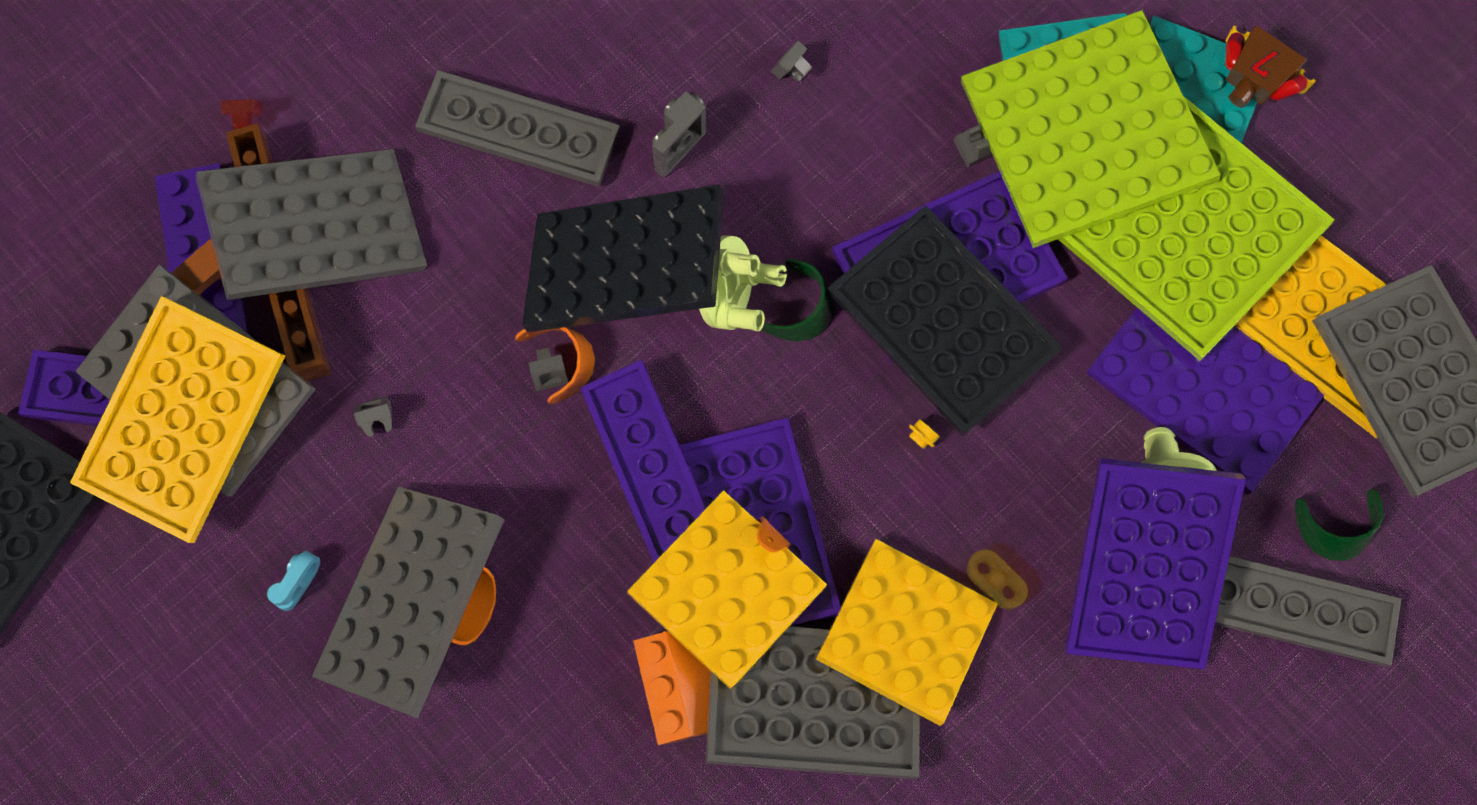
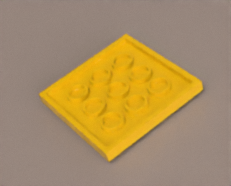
M723 491L631 586L627 593L731 690L826 588L827 584L787 547L775 553L764 549L757 540L760 523Z
M875 539L816 660L941 726L948 716L998 603Z

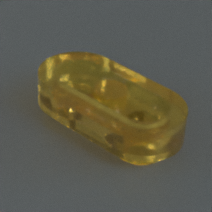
M985 549L979 550L971 556L967 563L969 578L992 601L996 602L1000 608L1013 610L1025 602L1028 595L1025 581L995 552ZM978 564H987L989 567V573H980L978 570ZM1003 588H1011L1014 591V597L1012 599L1006 598L1003 595Z

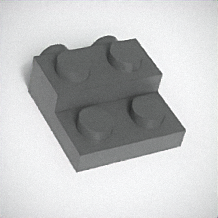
M685 91L679 99L675 97L667 104L664 109L665 128L660 130L652 141L654 171L663 178L674 169L706 134V107L703 100L693 92L687 93Z

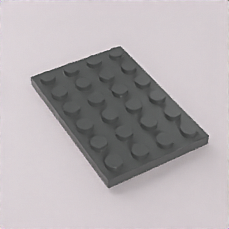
M394 149L198 171L196 173V182L227 300L425 271L427 267Z
M158 265L75 372L111 400L161 296L175 301L252 340L255 339L167 268ZM283 362L220 490L226 496H233L316 389Z
M1432 265L1317 316L1312 321L1412 499L1477 468V341Z
M398 486L312 677L418 719L504 519L493 513Z
M790 626L731 690L710 671L705 764L916 780L919 778L920 715L816 660L830 630Z

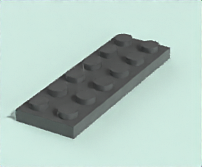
M437 70L415 125L417 132L600 187L620 132V126L439 70Z
M1229 556L1215 625L1388 667L1392 665L1402 598Z

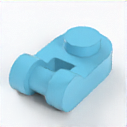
M309 551L295 554L287 565V573L281 583H275L268 589V599L283 611L292 610L316 575L320 566V558Z

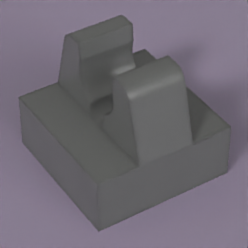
M797 41L786 51L770 72L779 80L787 74L799 82L812 69L811 65L802 57L807 48Z
M980 125L955 136L954 143L968 168L993 157L989 142L986 140Z
M549 347L536 350L538 360L528 363L536 392L568 384L562 356L551 357Z
M388 395L355 405L354 416L357 425L361 426L368 437L374 435L372 424L377 420L384 424L386 432L391 431L392 406Z

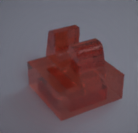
M255 99L221 100L222 114L232 117L235 130L253 125V116H262V103Z

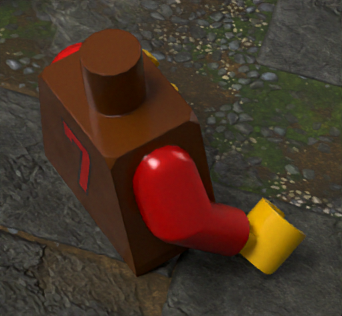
M1233 25L1225 40V66L1230 71L1226 80L1235 87L1229 95V100L1235 106L1244 108L1251 98L1263 105L1269 99L1279 101L1298 93L1304 94L1315 83L1316 80L1314 78L1309 80L1303 75L1305 70L1301 69L1307 59L1257 25H1255L1251 33L1247 31L1246 34L1239 33L1236 30L1237 26Z

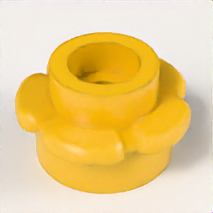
M921 419L914 426L909 425V428L913 430L909 437L923 449L927 445L935 446L934 442L940 436Z

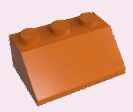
M668 631L634 640L658 745L670 744L707 734L710 670Z

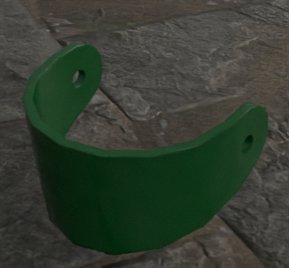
M788 258L785 261V265L788 268L810 277L821 285L819 303L813 313L798 324L777 326L764 323L761 330L766 334L788 341L812 340L825 332L833 320V299L827 292L828 287L824 279L814 266L801 260Z
M1376 489L1368 490L1367 505L1370 517V531L1357 537H1339L1326 532L1314 522L1304 499L1297 498L1295 500V515L1303 540L1315 553L1328 560L1347 561L1359 556L1370 544L1384 516L1379 493Z

